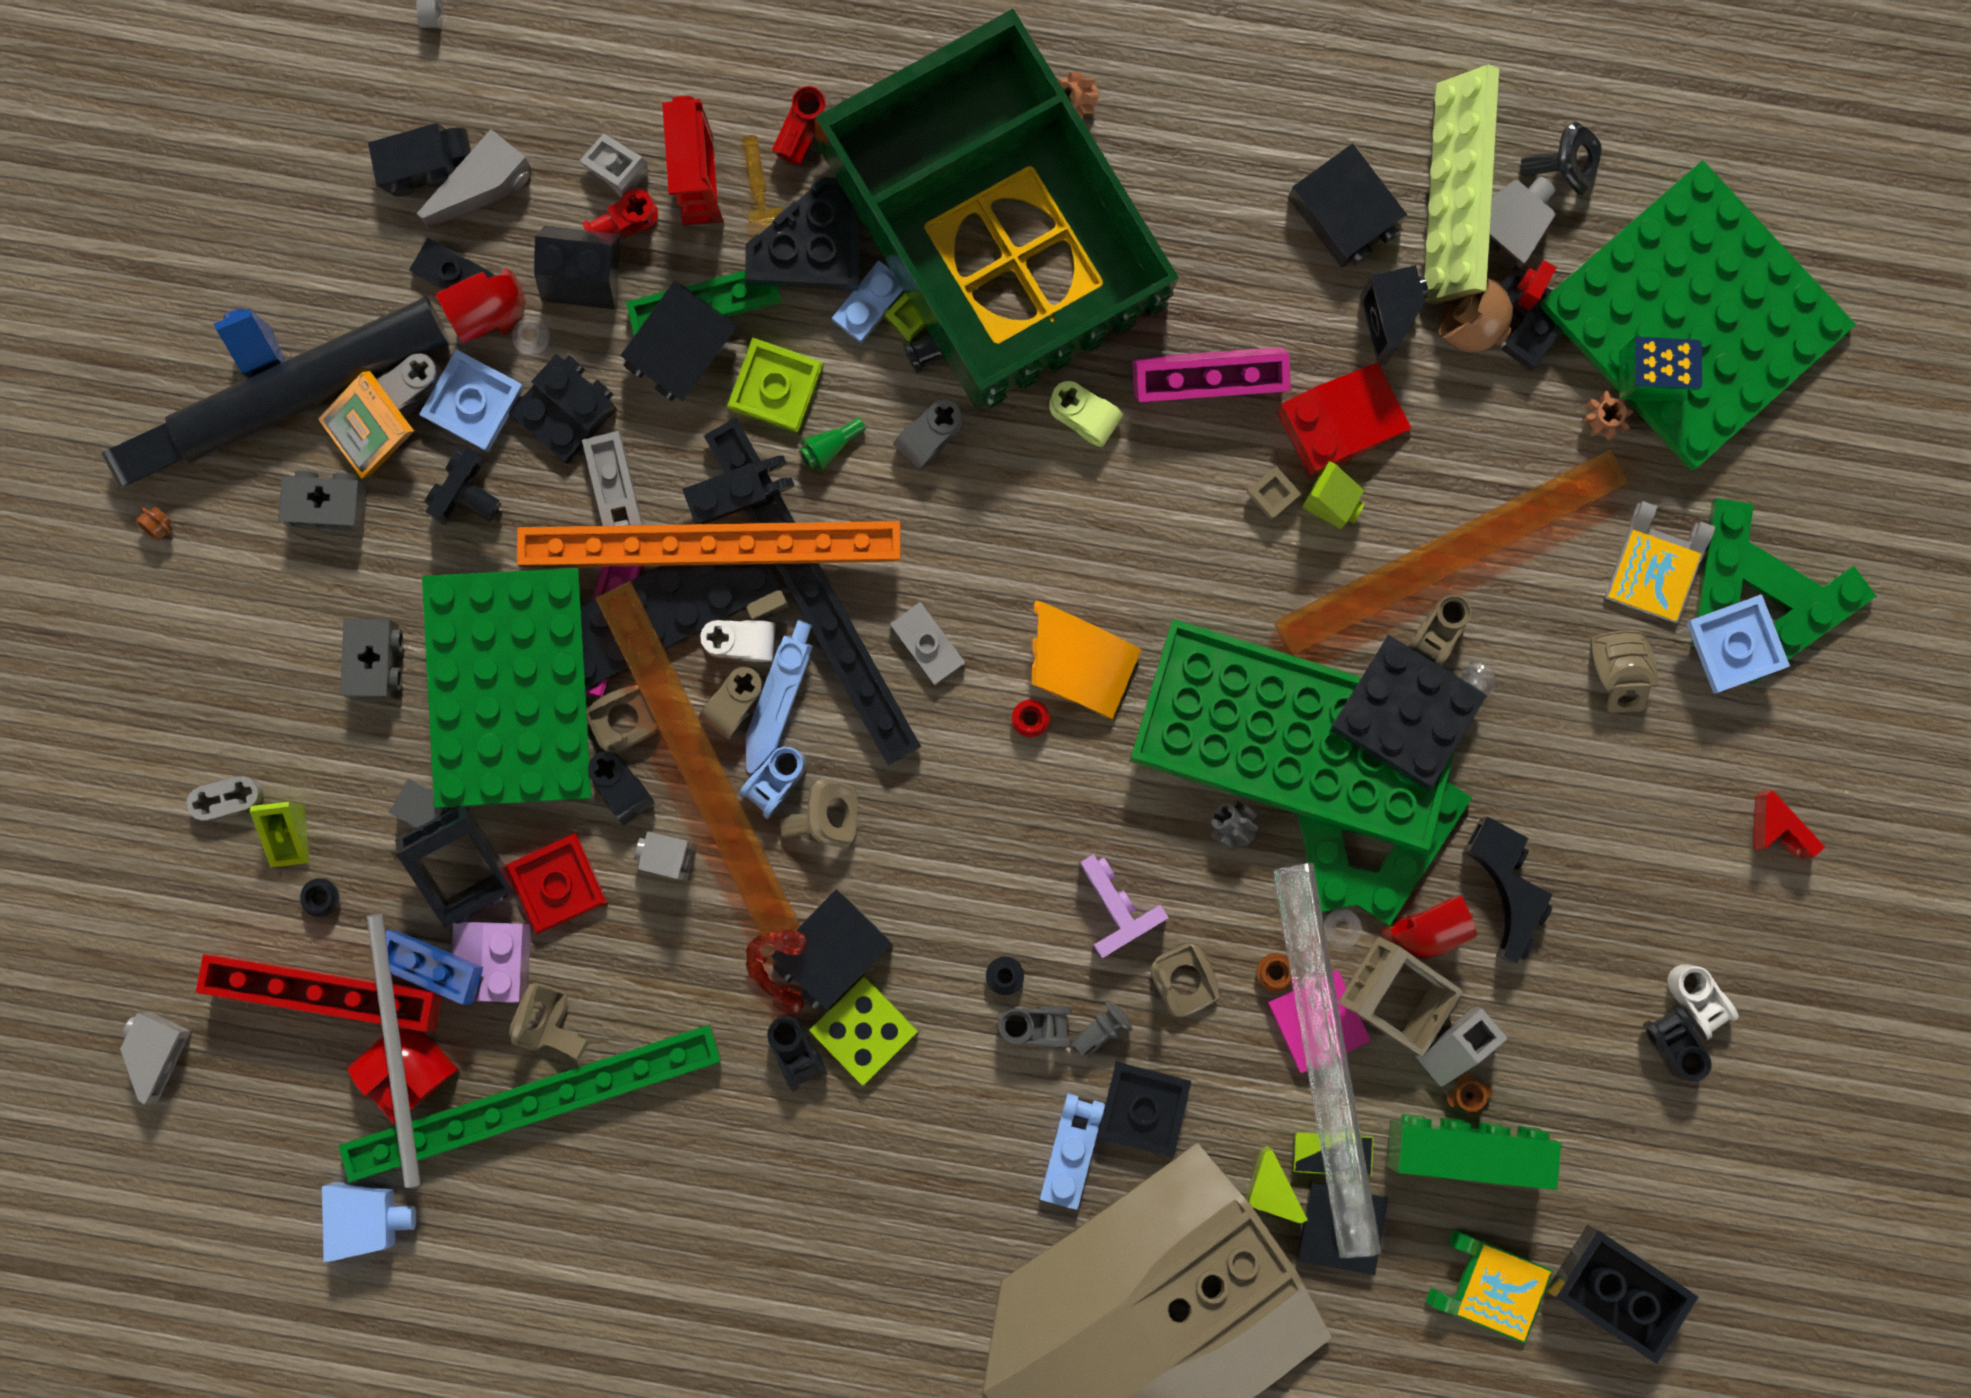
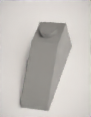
M490 129L418 211L417 215L432 229L503 199L513 190H519L527 182L530 176L529 171L532 168L525 156Z

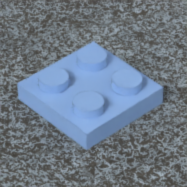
M456 349L419 415L474 446L489 452L510 415V410L515 406L525 387L521 383Z
M1762 594L1686 622L1714 694L1790 667Z

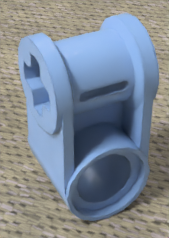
M791 747L776 749L760 769L747 780L739 791L738 796L742 799L748 798L763 811V817L769 819L804 775L807 767L805 756L797 749ZM785 754H792L797 760V768L790 775L782 774L778 767L780 758ZM757 789H760V790H761L764 794H766L770 799L768 800V799H767L765 796H763Z

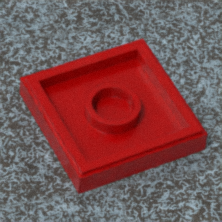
M577 833L505 865L536 935L608 903Z

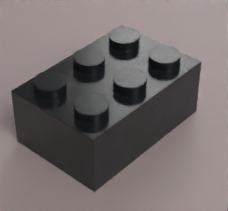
M1586 1225L1546 1289L1548 1293L1656 1364H1658L1699 1296L1589 1225Z

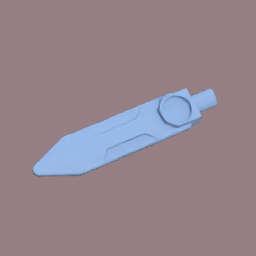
M798 620L792 637L784 636L781 645L778 647L745 736L746 770L748 773H754L777 748L810 659L809 655L813 646L807 644L806 641L812 627L811 624Z

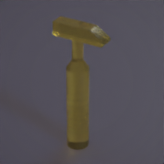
M747 135L742 139L751 192L756 196L758 210L748 211L749 223L770 221L775 219L783 211V208L766 209L764 194L766 192L758 138L756 135Z

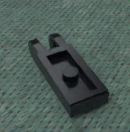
M783 455L763 460L756 465L752 463L683 488L682 490L694 524H706L768 501L767 498L792 489L795 485L791 477L778 479L764 487L759 477L784 467L787 464Z

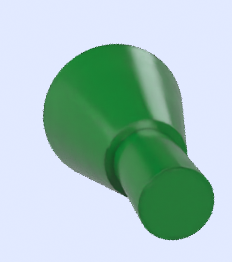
M857 417L840 429L836 428L801 439L802 448L799 449V454L808 468L812 469L815 467L821 472L847 445V442L864 432L866 427L863 421Z

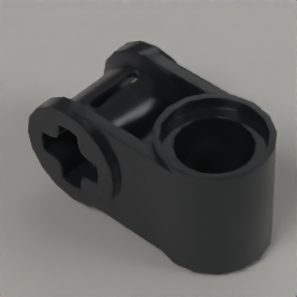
M600 752L590 760L588 773L604 796L605 802L623 826L655 804L646 788L633 775L621 757L611 752ZM603 760L608 763H616L617 766L612 769L615 775L613 778L599 776L598 773L602 770L600 763Z
M1680 1005L1672 1007L1671 1013L1655 1022L1648 1020L1643 1023L1646 1035L1659 1052L1673 1077L1682 1081H1700L1709 1075L1712 1067L1710 1055L1696 1034L1691 1019ZM1687 1053L1692 1054L1697 1061V1067L1692 1074H1687L1682 1068V1059Z
M784 1014L778 1016L769 1026L767 1038L788 1086L792 1092L799 1090L800 1084L818 1075L825 1077L828 1075V1072L801 1021L793 1015ZM789 1023L795 1028L796 1039L793 1042L782 1043L777 1039L775 1029L779 1024ZM807 1064H811L810 1066H808V1067H806V1068H804V1069H802V1070H800V1071H798V1072L795 1071V1070H797V1069H799V1068H801V1067H803V1066H805V1065H807Z

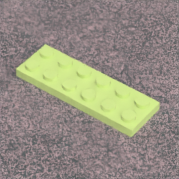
M1485 65L1436 83L1424 276L1428 286V298H1425V301L1430 304H1438L1486 291L1499 68L1495 66Z

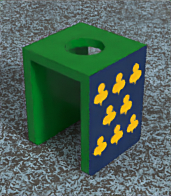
M1634 337L1619 351L1620 399L1684 402L1687 399V390H1699L1703 385L1702 342L1700 340Z

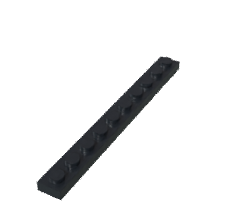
M737 418L703 435L724 473L752 463L756 465L761 462ZM768 473L759 476L763 487L772 483ZM780 494L767 498L768 501L745 509L752 524L795 523ZM819 563L775 564L808 624L812 625L813 633L887 765L890 766L922 748Z

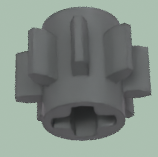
M1237 799L1232 804H1222L1212 815L1210 822L1216 830L1212 832L1211 837L1231 850H1234L1236 845L1246 846L1256 836L1258 827L1253 820L1258 814L1248 805H1243Z

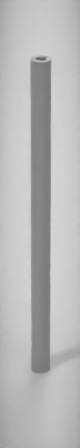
M373 914L367 916V924L405 1188H411L420 1185L383 914Z

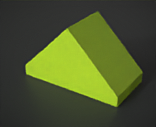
M282 802L251 806L250 814L270 868L309 863L305 804Z
M1269 1146L1262 1148L1245 1199L1253 1208L1300 1224L1307 1221L1308 1219L1273 1150Z

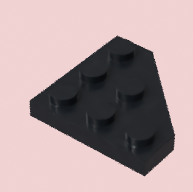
M821 177L811 186L807 193L799 200L790 204L773 219V223L759 235L756 234L746 243L745 285L858 291L860 286L859 215L836 178Z

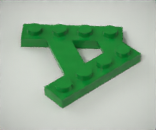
M1715 498L1712 500L1709 525L1715 526V530L1704 552L1695 618L1739 603L1742 583L1788 610V612L1776 619L1773 624L1787 660H1789L1877 597L1855 566L1849 567L1824 586L1814 582L1749 542L1754 504ZM1691 640L1690 648L1696 649L1693 640ZM1765 676L1751 680L1749 684H1755Z
M1447 781L1430 850L1423 854L1394 845L1377 872L1349 867L1342 831L1356 832L1297 814L1318 913L1356 905L1385 925L1390 926L1472 797Z

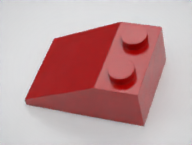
M1378 362L1305 391L1281 403L1276 412L1310 479L1320 475L1329 461L1338 466L1412 429Z

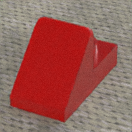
M1773 790L1759 792L1755 796L1753 849H1766L1781 835L1783 838L1781 844L1794 857L1800 856L1802 859L1816 857L1825 848L1821 841Z

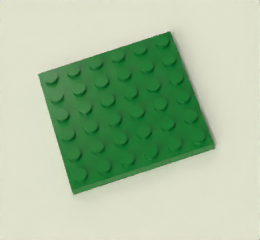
M1701 160L1539 303L1542 310L1556 325L1558 324L1563 329L1562 331L1619 393V351L1634 337L1695 339L1702 342L1703 385L1699 390H1687V399L1684 402L1626 400L1691 471H1694L1856 326V323L1704 160Z

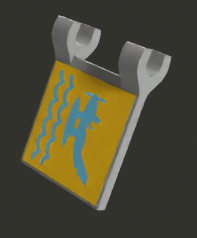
M1644 501L1638 502L1604 599L1678 624L1703 553L1713 536L1715 526L1699 522V524L1694 523L1689 536V542L1649 528L1657 506Z

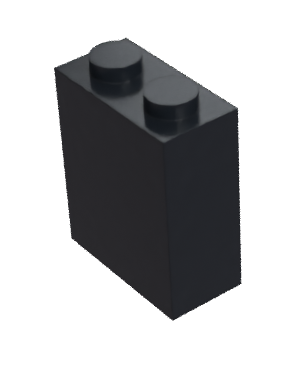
M1353 143L1295 184L1288 196V199L1341 268L1351 261L1354 265H1357L1365 260L1373 252L1370 247L1381 239L1385 244L1394 239L1402 232L1401 225L1407 216L1405 210Z
M674 280L620 355L626 360L623 366L641 379L644 375L650 377L657 383L654 387L655 390L670 401L677 397L683 402L734 332L737 325L680 282Z
M836 889L771 957L777 962L773 969L788 983L795 979L804 988L800 995L815 1010L822 1006L827 1011L893 943L848 898Z

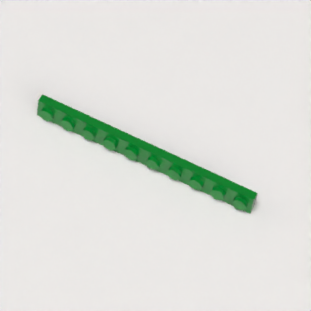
M709 1024L412 1121L417 1161L719 1063L722 1059L712 1026ZM396 1127L338 1145L349 1183L402 1166Z

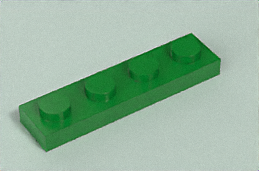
M745 270L685 286L726 317L782 303L778 287L745 285ZM666 291L625 301L634 336Z

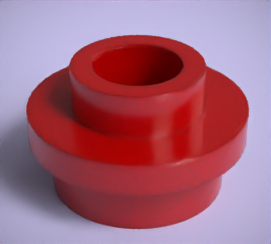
M1028 699L1017 704L1012 712L1011 720L1018 734L1027 738H1034L1045 732L1049 725L1050 716L1044 704L1037 700ZM1027 712H1033L1037 715L1038 722L1035 725L1028 726L1024 723L1023 716Z

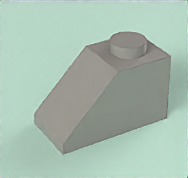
M647 831L646 838H640L638 841L634 860L640 861L638 866L640 870L687 881L697 844Z
M152 1012L137 1013L135 1017L133 1016L128 1020L122 1032V1037L125 1039L120 1048L136 1097L139 1102L144 1104L158 1102L191 1033V1030Z

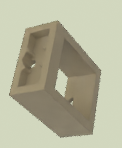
M1378 937L1338 1003L1404 1048L1423 1057L1428 1048L1435 1042L1437 1034L1447 1017L1456 1008L1457 1001L1462 995L1463 990L1400 946ZM1403 965L1431 984L1404 1030L1400 1032L1373 1012Z

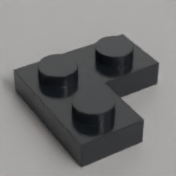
M1515 265L1500 286L1507 292L1511 300L1513 315L1522 321L1501 350L1530 371H1533L1563 329L1558 324L1556 325L1539 305L1540 301L1552 292L1549 288L1546 287L1541 298L1530 311L1517 304L1523 292L1517 287L1526 272Z

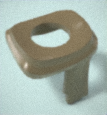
M640 686L625 687L613 691L596 700L587 710V720L600 747L606 752L615 753L623 751L654 735L660 727L654 707ZM628 704L637 712V725L628 733H617L609 725V713L617 705Z
M819 779L815 781L809 791L808 814H790L789 817L781 818V837L790 838L811 834L813 838L822 844L840 848L849 847L854 840L857 827L858 801L856 790L851 785L835 780ZM834 798L839 799L845 806L843 824L840 828L832 826L827 817L828 804Z
M1183 944L1159 956L1153 962L1151 967L1152 978L1169 1012L1174 1017L1181 1018L1214 1003L1219 998L1218 984L1214 971L1203 951L1195 944ZM1182 965H1190L1196 968L1200 975V986L1197 991L1190 995H1180L1175 992L1171 985L1173 971Z
M533 983L525 990L509 1029V1036L513 1045L534 1051L550 1046L580 1059L582 1053L589 1045V1041L582 1038L579 1033L559 1028L568 1006V998L564 992L539 983ZM541 1002L544 1008L542 1020L536 1028L528 1030L527 1025L531 1017L533 1004Z

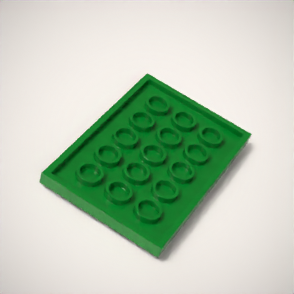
M578 568L422 576L434 808L592 798L591 779L588 773L590 762Z

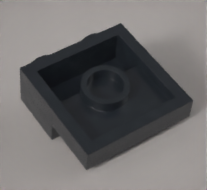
M555 354L531 381L533 386L510 410L509 414L564 463L568 464L583 447L582 440L591 438L617 408L610 401L614 394L599 380H596L593 384L588 382L582 376L586 370L570 355L563 360L558 354Z

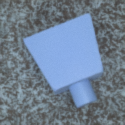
M332 1182L322 1186L324 1262L387 1249L395 1245V1230L415 1229V1207H395L393 1189Z

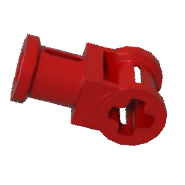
M632 189L623 194L621 200L607 207L608 213L592 222L585 220L582 222V225L588 231L620 234V236L624 235L627 238L638 231H647L654 227L658 221L659 212L651 196L646 191ZM641 204L644 213L638 216L634 207Z

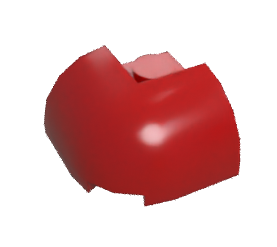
M505 268L501 271L502 275L487 278L485 273L481 272L435 294L452 328L462 343L482 337L496 327L504 336L517 327L524 315L526 300L522 285L512 270Z
M1462 895L1454 896L1421 913H1413L1379 930L1385 940L1400 946L1418 959L1440 956L1477 937L1474 921Z
M402 1029L399 1030L411 1112L426 1097L436 1092L459 1069L435 1041L423 1032ZM382 1036L357 1057L347 1069L350 1077L364 1096L369 1095L391 1122L396 1124L384 1037Z

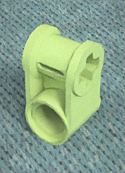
M1064 381L1058 384L1049 401V410L1055 419L1076 431L1086 441L1101 448L1104 447L1123 417V413L1112 403L1097 397L1073 381ZM1068 395L1074 398L1073 403L1067 408L1062 407V399H1065Z

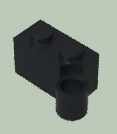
M438 123L368 142L376 186L396 197L410 195L414 193L415 188L423 186H441L448 178V175L453 173L454 167H458L471 152L468 132L465 128L446 129Z

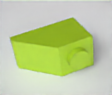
M1329 461L1301 508L1342 529L1347 521L1354 524L1365 505V503L1359 500L1365 490L1341 468Z

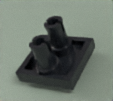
M469 447L465 449L463 454L459 451L455 452L445 468L449 476L442 486L436 483L424 501L428 506L425 512L431 518L445 525L456 506L463 505L487 521L491 522L502 503L474 484V478L485 463L480 454Z

